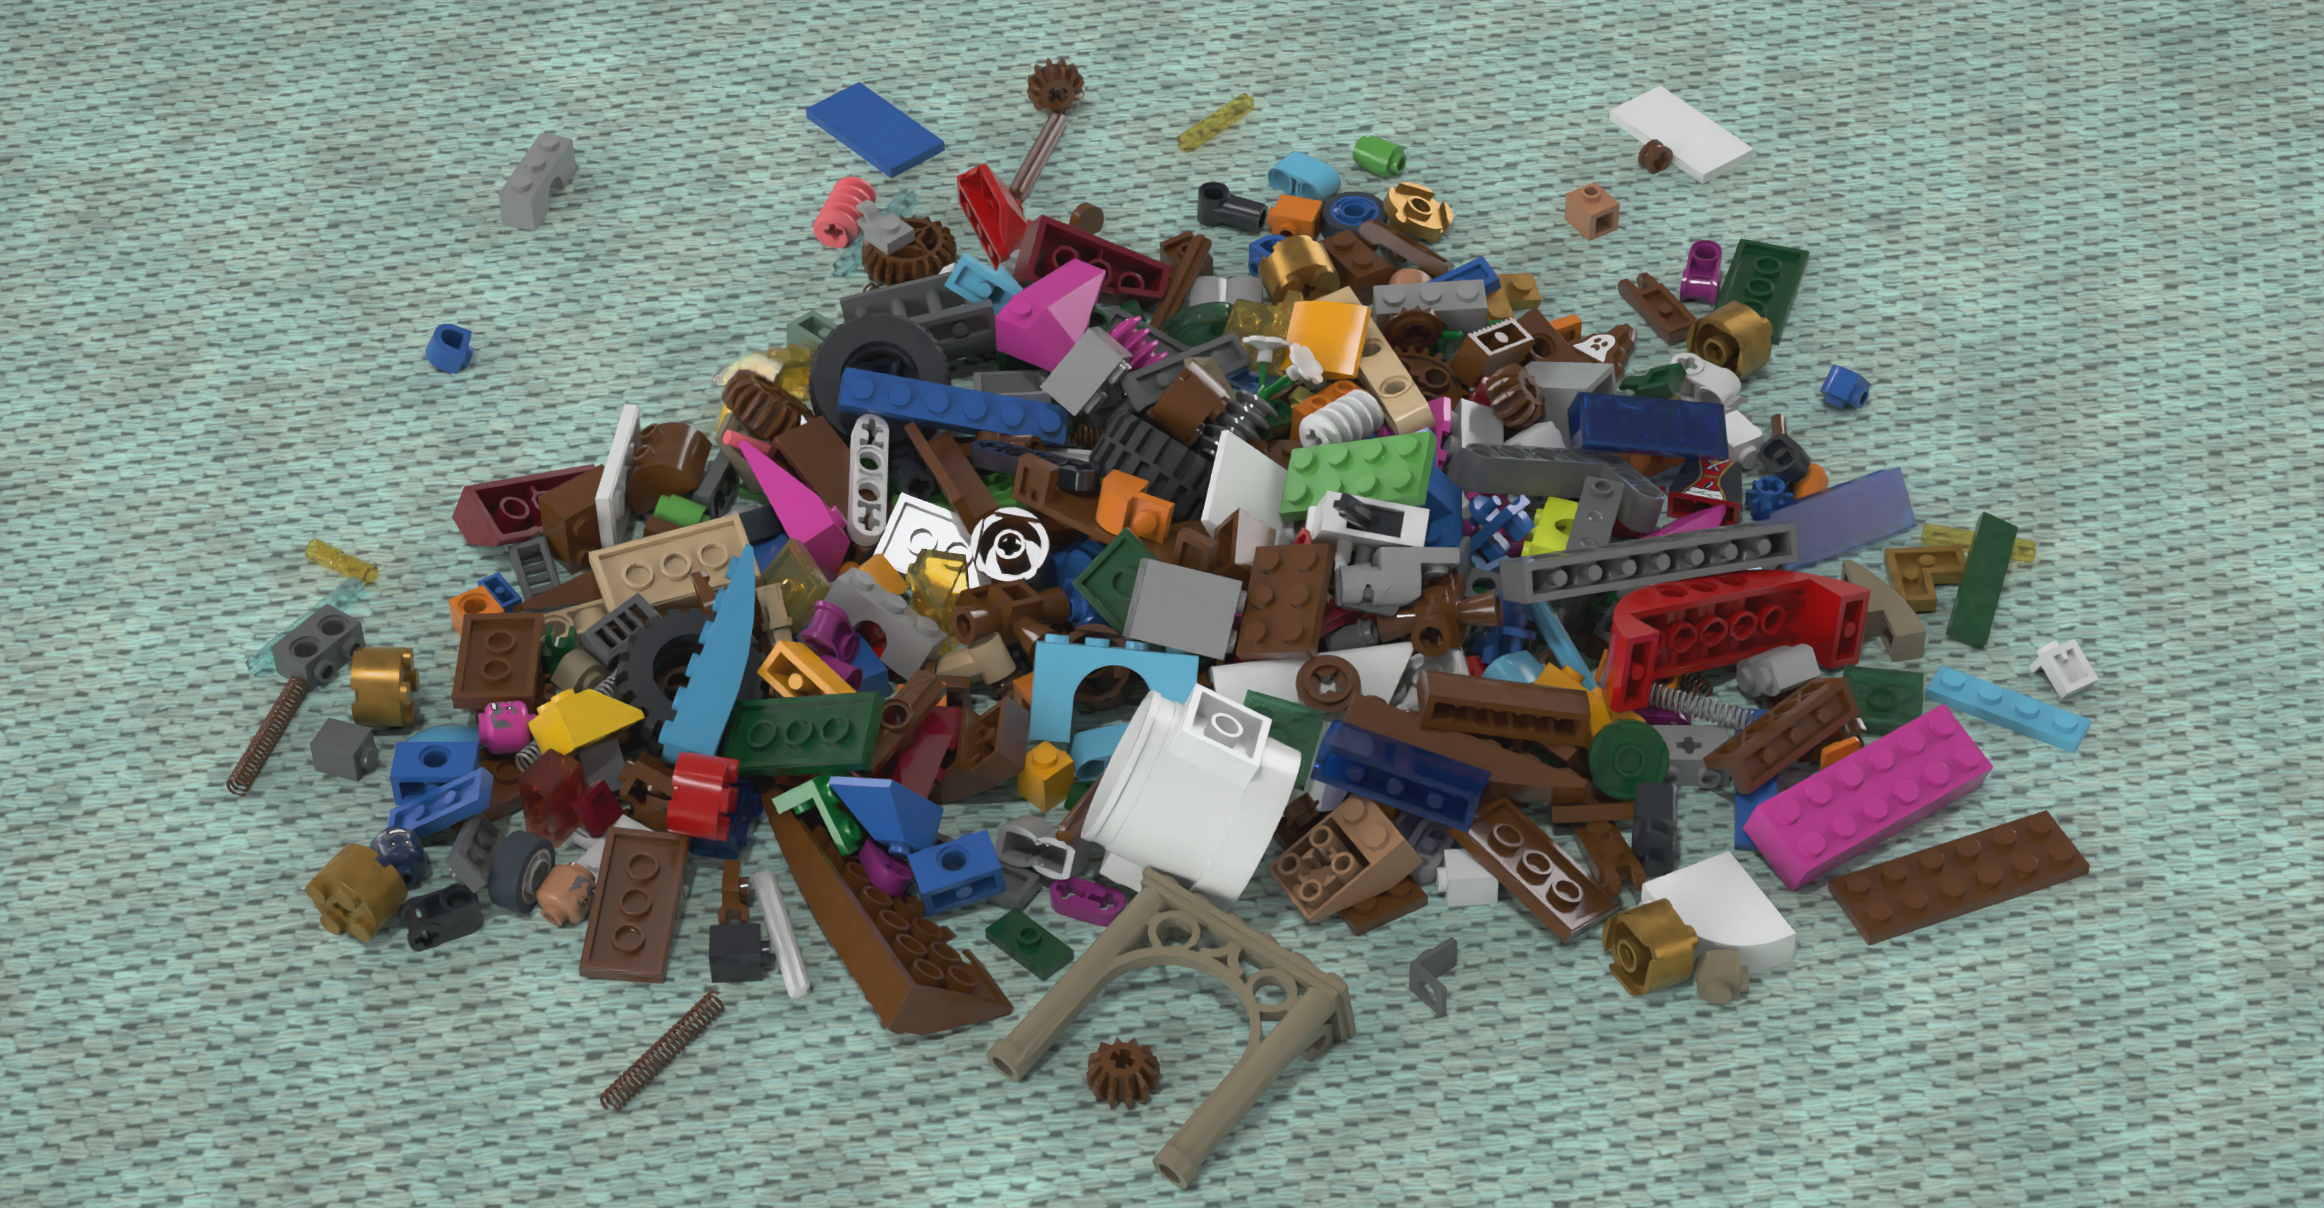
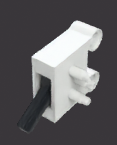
M1327 491L1317 506L1308 508L1305 529L1310 531L1314 544L1330 543L1334 548V570L1336 572V568H1339V566H1348L1352 551H1356L1354 565L1371 562L1372 554L1380 547H1424L1430 509L1354 496L1348 493Z

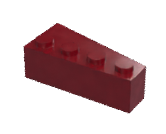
M1043 214L1026 226L1013 273V278L1023 290L1075 258L1106 271V277L1097 300L1099 304L1122 306L1135 299L1138 301L1141 309H1149L1164 298L1172 266Z

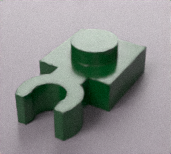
M548 625L545 645H543L541 652L542 675L549 673L552 677L558 664L567 653L575 649H583V647H574L577 637V630L574 626H569L567 637H559L554 632V625Z

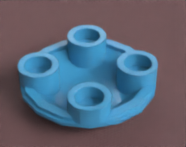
M461 724L436 725L421 730L407 738V742H478L480 746L478 728Z

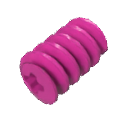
M1140 315L1122 321L1107 332L1134 355L1129 361V365L1132 366L1129 373L1161 361L1168 355L1166 351L1158 354L1153 352L1159 344L1158 340L1145 341L1146 336L1150 332L1149 328L1136 329V326L1142 319Z

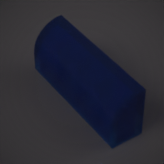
M1578 391L1567 410L1571 444L1578 450L1721 462L1729 458L1724 404Z
M1900 467L1880 469L1752 514L1754 521L1772 519L1796 522L1799 561L1785 563V571H1792L1917 526Z
M1334 718L1321 741L1310 778L1469 833L1484 796L1491 772Z

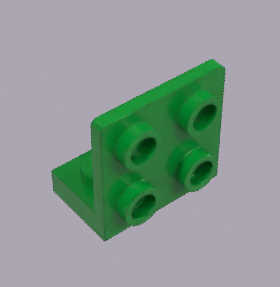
M849 771L823 773L772 799L779 814L793 808L797 815L817 805L842 857L863 847L867 838L871 836L829 785L831 776L854 777Z

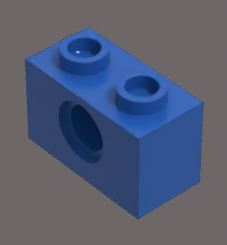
M397 742L390 773L395 805H402L483 767L479 743Z
M987 829L977 833L965 834L959 839L937 846L926 847L919 852L907 855L912 876L927 918L1007 891L1002 867Z

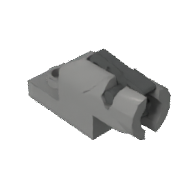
M1380 547L1372 554V566L1371 562L1336 568L1334 579L1335 603L1345 610L1392 617L1399 607H1404L1421 596V571H1424V576L1443 577L1448 575V571H1451L1460 564L1459 547Z

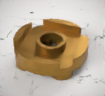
M1401 182L1397 188L1392 186L1383 201L1384 210L1391 219L1389 226L1404 234L1409 233L1424 238L1430 243L1438 242L1447 232L1453 221V214L1444 200L1440 205L1432 199L1435 194L1433 191L1411 182Z

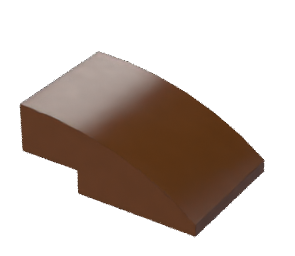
M1008 696L982 715L977 714L969 707L963 710L959 739L955 750L950 753L946 751L940 768L946 772L942 782L935 784L927 799L938 805L968 798L989 790L1024 769L1031 713Z

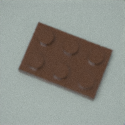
M1330 543L1256 546L1236 649V655L1242 661L1316 659L1335 550Z
M544 613L464 614L452 691L453 709L486 708L489 703L522 701L527 708L534 707L545 629Z

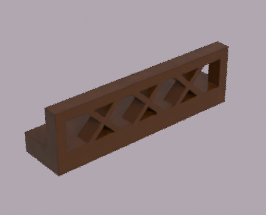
M914 421L904 426L905 431L923 464L933 476L934 481L971 536L976 525L982 519H986L994 514V511L1000 509L998 504L949 431L927 442Z
M1845 677L1813 678L1703 757L1707 769H1728L1739 794H1750L1860 714V710Z

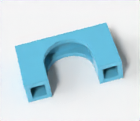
M1045 634V641L1036 640L1028 738L1032 740L1070 743L1075 691L1086 675L1103 666L1119 665L1130 668L1144 679L1149 691L1154 690L1160 693L1162 697L1184 705L1197 683L1199 656L1171 647H1166V651L1149 650V642L1126 641L1125 648L1109 647L1110 639L1086 637L1085 644L1069 643L1070 636Z

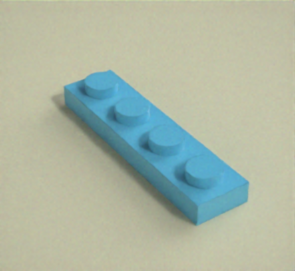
M1941 665L1925 692L1926 699L1940 704L1945 703L1946 706L2074 754L2091 725V719Z

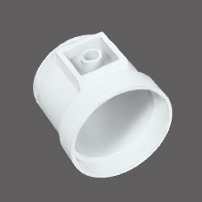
M1195 684L1184 705L1177 701L1172 702L1162 697L1160 693L1151 690L1133 715L1108 763L1088 809L1081 831V838L1088 842L1093 841L1104 847L1106 852L1099 873L1110 878L1115 883L1125 885L1140 892L1142 890L1140 882L1143 880L1142 871L1148 866L1160 874L1167 873L1179 882L1181 887L1191 893L1199 892L1212 902L1213 906L1226 913L1234 905L1248 884L1272 839L1294 787L1300 767L1301 752L1268 736L1272 719L1202 685Z

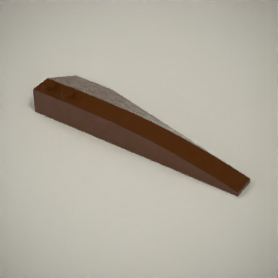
M773 776L753 777L770 825L799 888L824 933L864 992L865 999L874 1007L882 1019L881 1022L886 1029L896 1034H904L906 1032L923 1036L1011 1014L1014 1009L1013 1005L986 967L970 949H964L962 954L971 961L972 965L962 961L960 954L947 944V942L956 938L957 935L948 926L939 927L934 922L923 918L926 916L922 901L906 894L909 886H907L902 896H892L878 889L870 881L859 860L858 855L861 849L844 857L841 856L817 805L797 815L793 808L779 814L772 799L794 787L776 784Z

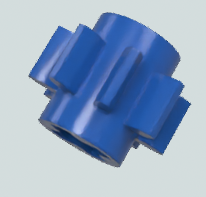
M1765 476L1758 481L1754 480L1752 489L1746 490L1745 506L1751 507L1750 516H1756L1761 520L1785 519L1786 510L1792 509L1794 494L1787 492L1788 483H1784L1780 478L1774 476Z

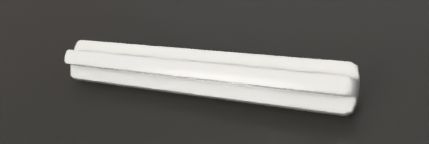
M768 869L764 872H756L753 876L754 888L788 994L793 999L808 996L811 993L810 980L775 873Z

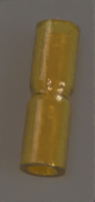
M315 538L311 540L306 547L305 556L308 560L331 571L338 572L340 575L362 586L368 587L378 578L379 570L376 566L351 554H346L343 550Z

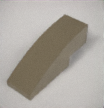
M1851 559L1843 560L1840 580L1865 587L1871 591L1863 633L1864 638L1880 636L1893 663L1923 658L1927 631L1916 613L1894 589L1878 576Z

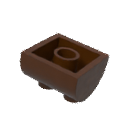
M667 422L659 425L652 423L640 432L639 438L642 442L640 448L631 457L634 465L626 486L627 501L637 516L656 508L662 494L669 497L672 494L681 496L699 487L712 447V443L701 431L684 423Z

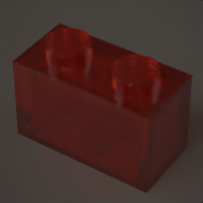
M549 748L518 775L517 778L526 832L552 841L553 846L558 849L572 836L574 831L577 832V828L583 826L582 821L570 803L585 790L582 765L573 757L565 756Z

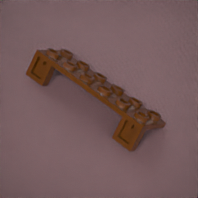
M1029 452L1019 456L1012 499L1025 504L1026 508L1030 511L1044 513L1056 519L1057 523L1064 527L1075 528L1088 534V537L1093 541L1109 545L1117 535L1103 529L1095 518L1100 491L1096 489L1087 491L1073 490L1056 486L1059 466ZM1170 525L1168 538L1162 544L1138 536L1161 562L1213 574L1219 542L1188 527L1180 530Z

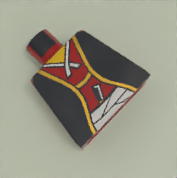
M1720 449L1711 450L1707 456L1689 455L1669 488L1666 517L1679 519L1690 513L1724 504L1726 513L1719 526L1739 524L1742 500V464L1731 461L1729 455Z

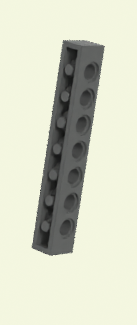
M1767 519L1499 560L1502 600L1529 604L1797 562L1799 558L1796 522Z

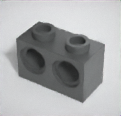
M328 603L271 646L277 673L288 680L291 676L305 680L310 686L309 692L313 691L320 684L330 681L335 672L349 661H352L354 651H358L357 648L366 647L361 621ZM293 681L302 684L305 688H307L304 683L300 681Z

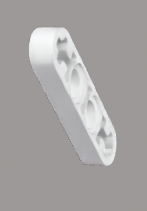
M874 414L862 415L857 420L851 433L847 530L850 538L862 546L876 544L880 540L886 526L889 428L884 419ZM865 429L871 430L872 436L875 437L871 445H866L869 433ZM859 459H872L878 465V469L868 470L864 468ZM858 490H871L876 495L877 500H864L859 495ZM865 515H870L868 518V528L872 531L865 530V525L862 524Z

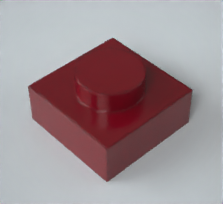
M604 779L593 782L570 803L591 837L603 834L608 829V826H612L625 813Z

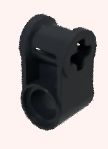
M459 883L451 884L446 888L422 896L412 897L406 900L398 909V918L401 924L408 929L407 941L411 949L418 952L477 932L484 922L477 892L473 893L466 885L462 886ZM415 909H419L422 917H417ZM421 931H426L428 939H424Z

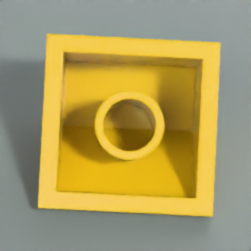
M571 688L550 698V702L538 707L539 715L527 724L548 767L577 755L579 750L593 747L618 737L644 719L645 716L642 710L590 688L577 694Z

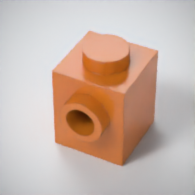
M1281 194L1276 206H1271L1269 209L1267 227L1272 228V235H1281L1286 238L1306 235L1311 236L1312 240L1316 241L1321 230L1322 201Z

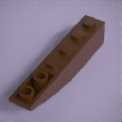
M1355 693L1337 736L1335 749L1337 752L1417 782L1480 797L1498 799L1506 796L1510 801L1580 804L1588 780L1581 778L1578 773L1571 769H1557L1542 763L1534 755L1528 753L1517 754L1509 751L1492 739L1483 738L1480 740L1461 731L1420 726L1418 711L1412 709L1401 710L1388 705L1384 699L1375 695L1364 696Z

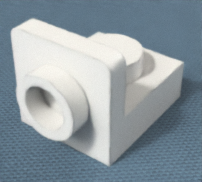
M2075 639L2061 645L2057 640L2048 643L2036 652L2039 657L2029 666L2032 673L2044 670L2061 699L2084 690L2099 680Z

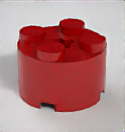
M680 752L671 786H674L673 797L668 803V832L727 842L731 818L726 817L728 811L735 812L738 801L739 789L731 787V784H736L740 765L739 759L693 752Z

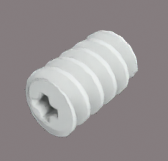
M1352 390L1345 396L1303 418L1299 428L1301 444L1305 448L1361 440L1371 435L1372 432H1377L1381 429L1384 423V414L1381 406L1369 393L1363 390Z

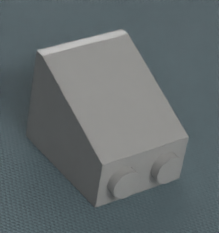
M1531 361L1527 364L1525 368H1527L1529 375L1535 376V382L1541 387V394L1545 398V413L1533 424L1552 421L1555 428L1561 433L1566 448L1604 451L1608 447L1609 433L1620 429L1614 364Z
M1141 558L1122 636L1224 660L1225 653L1231 654L1236 642L1237 630L1231 628L1235 613L1241 614L1244 608L1247 591L1241 590L1243 581L1157 560Z

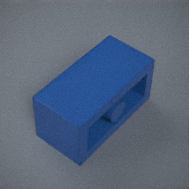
M499 572L477 581L478 586L483 585L504 609L505 613H514L512 607L523 602L520 595Z

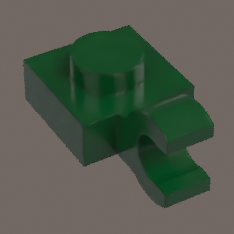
M1681 362L1650 368L1646 375H1631L1624 378L1619 389L1620 391L1627 389L1634 391L1635 393L1632 394L1629 400L1642 404L1644 401L1654 399L1663 401L1673 397L1678 392V388L1687 373Z

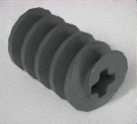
M1243 389L1238 390L1235 394L1237 402L1228 401L1225 407L1227 413L1221 412L1215 418L1218 425L1209 424L1206 428L1208 436L1200 435L1197 438L1196 443L1202 455L1208 462L1214 465L1221 431L1229 430L1243 441L1246 438H1250L1258 442L1260 437L1255 428L1257 426L1265 430L1270 428L1264 417L1269 415L1278 419V414L1270 404L1254 393Z

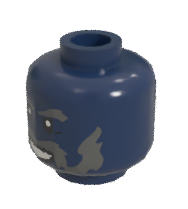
M392 826L382 830L371 841L369 848L379 854L375 860L384 868L391 864L402 877L406 888L413 885L425 874L427 869L426 856L421 839L414 831L399 826Z

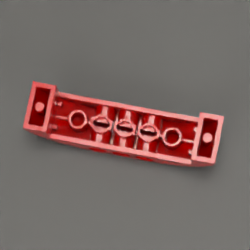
M1747 569L1669 581L1633 591L1623 597L1614 609L1602 686L1604 700L1610 710L1615 713L1648 707L1652 680L1735 664L1743 659L1782 645L1793 647L1804 643L1811 646L1817 663L1828 669L1857 664L1871 591L1865 587L1826 576L1769 569Z

